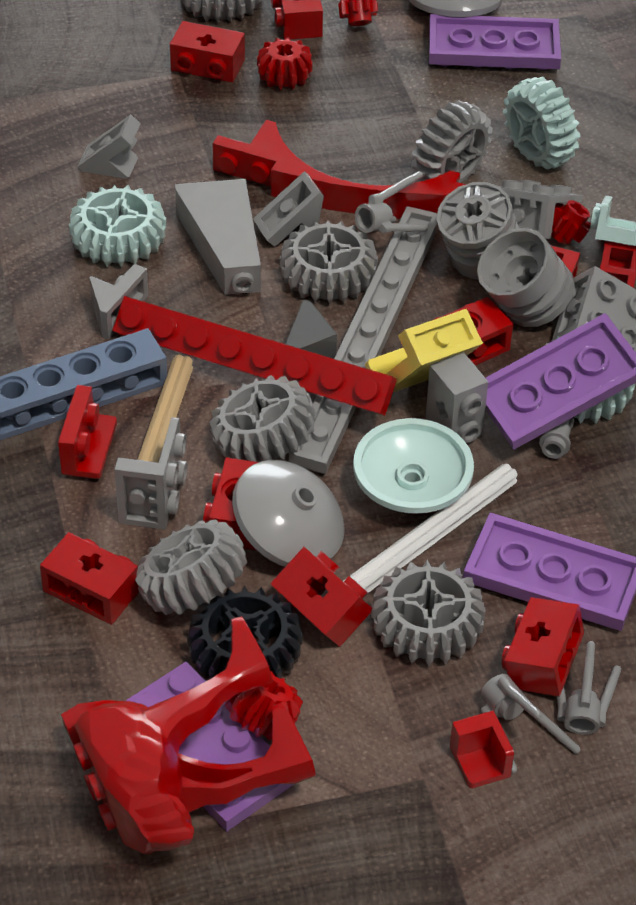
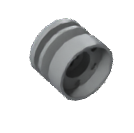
M472 182L456 188L445 197L438 208L437 223L452 265L461 275L471 279H479L477 273L478 264L487 246L499 235L513 229H519L509 195L501 187L488 182Z
M513 229L499 235L487 246L478 264L477 273L480 284L511 321L520 326L538 327L551 322L565 310L572 299L575 286L572 273L557 256V253L539 232L532 229Z

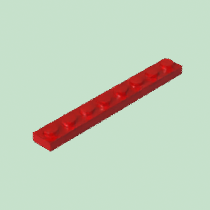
M127 296L123 297L112 330L115 333L126 336L149 328L160 347L263 379H267L270 375L275 380L286 376L289 381L297 380L298 384L304 387L308 393L383 416L386 415L397 379L390 375Z

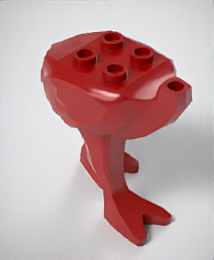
M242 616L231 619V655L226 670L195 688L150 707L131 701L100 700L77 704L61 714L65 729L73 744L82 770L85 771L90 768L91 773L84 775V779L94 801L97 800V802L100 800L104 802L98 806L107 831L116 828L123 844L142 854H151L154 851H170L178 847L190 845L194 835V827L192 826L189 812L205 805H225L256 788L274 784H296L316 776L313 760L283 702L272 706V744L263 757L244 763L223 765L204 762L178 753L180 745L190 734L208 724L227 700L238 693L273 683L267 660Z

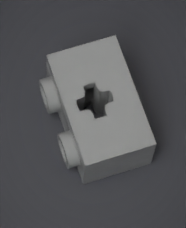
M464 352L430 365L425 419L450 428L466 443H469L483 435L488 381Z

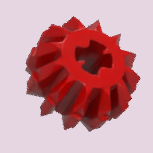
M290 37L286 40L275 38L274 42H264V47L259 50V55H257L260 80L267 81L268 87L277 85L280 90L284 87L294 89L296 84L305 85L306 79L311 77L313 70L310 47L304 46L302 40L291 41Z
M272 671L270 672L273 683L238 693L225 703L226 709L230 712L229 718L240 723L242 730L253 732L257 738L263 735L268 740H272V706L283 702L294 723H296L303 701L297 695L298 690L287 685L285 678L274 676Z

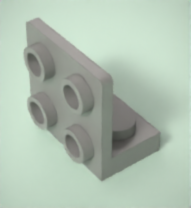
M503 179L502 186H499L509 195L519 229H532L539 232L545 239H551L555 204L567 203L569 200L582 202L583 195L571 193L572 187L555 184L546 186L541 185L539 181L521 179L520 181Z
M596 266L574 277L575 286L572 299L559 316L552 341L556 340L558 336L561 337L606 313L636 352V289Z
M171 417L159 463L126 458L117 459L115 483L119 524L166 530L170 514H177L180 501V491L177 490L178 484H185L188 469L187 461L181 460L185 454L187 436L180 433V418Z

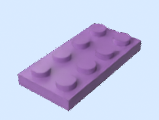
M430 14L429 64L442 66H489L509 69H560L559 19L494 16L449 17Z
M604 313L486 377L488 391L485 410L514 450L635 384L636 352L608 315Z
M490 512L466 564L463 578L472 577L473 583L476 586L529 602L530 597L579 604L582 619L622 631L636 594V557Z
M184 662L126 701L141 703L150 707L204 683L205 680L187 662ZM223 703L208 724L190 734L180 745L178 753L208 763L227 765L244 763L263 757L270 746L260 736L258 738L255 737L253 732L242 730L240 723L232 721L229 718L230 712L226 709L225 703ZM274 784L256 788L225 805H205L203 807L227 832L294 784Z

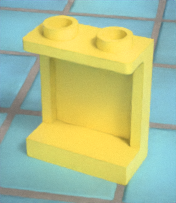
M467 309L405 329L398 335L403 348L369 359L365 363L366 369L395 377L397 382L393 392L429 380L431 364L462 352L467 356L481 346L483 342Z

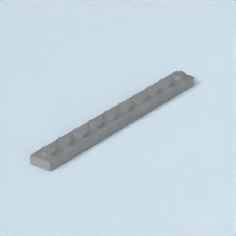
M409 206L406 207L399 223L427 225L428 230L426 232H394L334 359L366 368L365 363L369 359L381 355L439 228L437 213ZM317 395L313 402L316 418L313 424L315 431L308 434L307 443L298 444V452H289V462L305 469L326 474L356 407Z

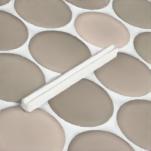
M509 464L500 465L470 487L456 502L440 509L350 575V577L369 593L381 584L384 576H392L395 567H404L516 484L517 471L512 469Z

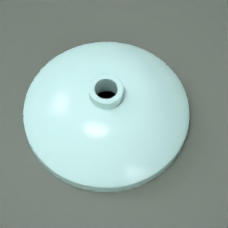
M405 418L383 423L369 431L357 445L353 469L360 488L376 503L404 513H428L450 506L465 494L472 482L474 461L471 450L466 442L450 428L430 420Z

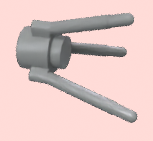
M419 171L379 194L370 195L369 203L358 206L355 211V222L359 230L364 233L380 231L381 233L392 231L426 232L428 230L427 225L394 223L396 222V217L393 216L391 208L383 203V200L422 178L423 173Z
M589 641L586 647L582 689L574 690L571 696L566 699L563 687L560 697L556 696L558 703L557 720L564 722L565 728L570 732L581 735L595 733L599 727L605 726L606 712L621 673L620 666L616 665L613 667L601 700H598L597 694L592 691L595 643L593 641Z
M507 674L497 675L484 685L481 697L487 704L482 707L481 713L494 710L497 718L503 717L505 720H511L525 710L573 753L578 754L580 752V747L532 704ZM514 759L511 772L512 774L517 772V767L514 762Z

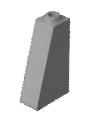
M246 179L175 184L177 217L224 295L261 292V264Z

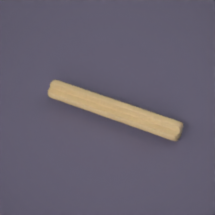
M178 354L173 358L137 460L159 463L171 417H177L193 370V360L191 357H183Z

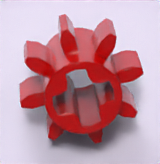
M340 0V3H338L340 19L348 18L349 26L371 24L372 16H376V12H379L377 0Z
M569 200L566 205L556 203L551 236L562 244L568 245L573 239L581 243L590 231L591 223L587 221L590 213L587 208L574 200Z

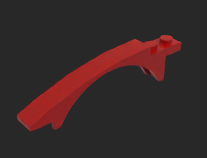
M270 120L264 122L250 144L220 135L212 143L213 170L271 186V197H277L305 171L324 196L322 209L355 214L358 206L369 203L370 195L379 194L393 186L350 182L314 169L299 159L286 146L278 132L276 122ZM450 170L437 177L415 182L383 200V203L391 208L396 219H401L407 206L438 213V208L445 197L456 188L466 184L458 182L460 173Z

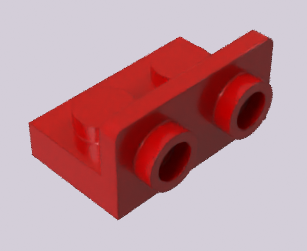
M76 386L58 440L61 474L99 479L102 475L115 433L117 418L115 416L99 414V404L93 401L91 386Z

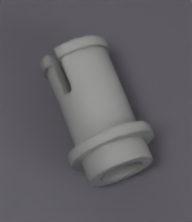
M574 418L542 434L539 444L544 455L557 459L567 454L571 445L569 435L574 424Z

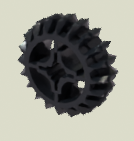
M245 585L239 593H234L227 587L224 597L216 596L210 600V604L202 603L199 605L197 614L192 615L189 633H187V644L190 646V659L193 664H197L200 676L209 675V679L226 670L231 655V619L240 616L244 618L274 676L282 678V674L290 675L294 663L298 662V658H300L303 632L300 628L298 614L292 613L290 602L280 603L277 593L266 597L262 587L255 593L249 592ZM223 630L224 632L221 633V638L214 642L213 638L217 635V633ZM276 636V642L268 648L266 645L269 644V639Z

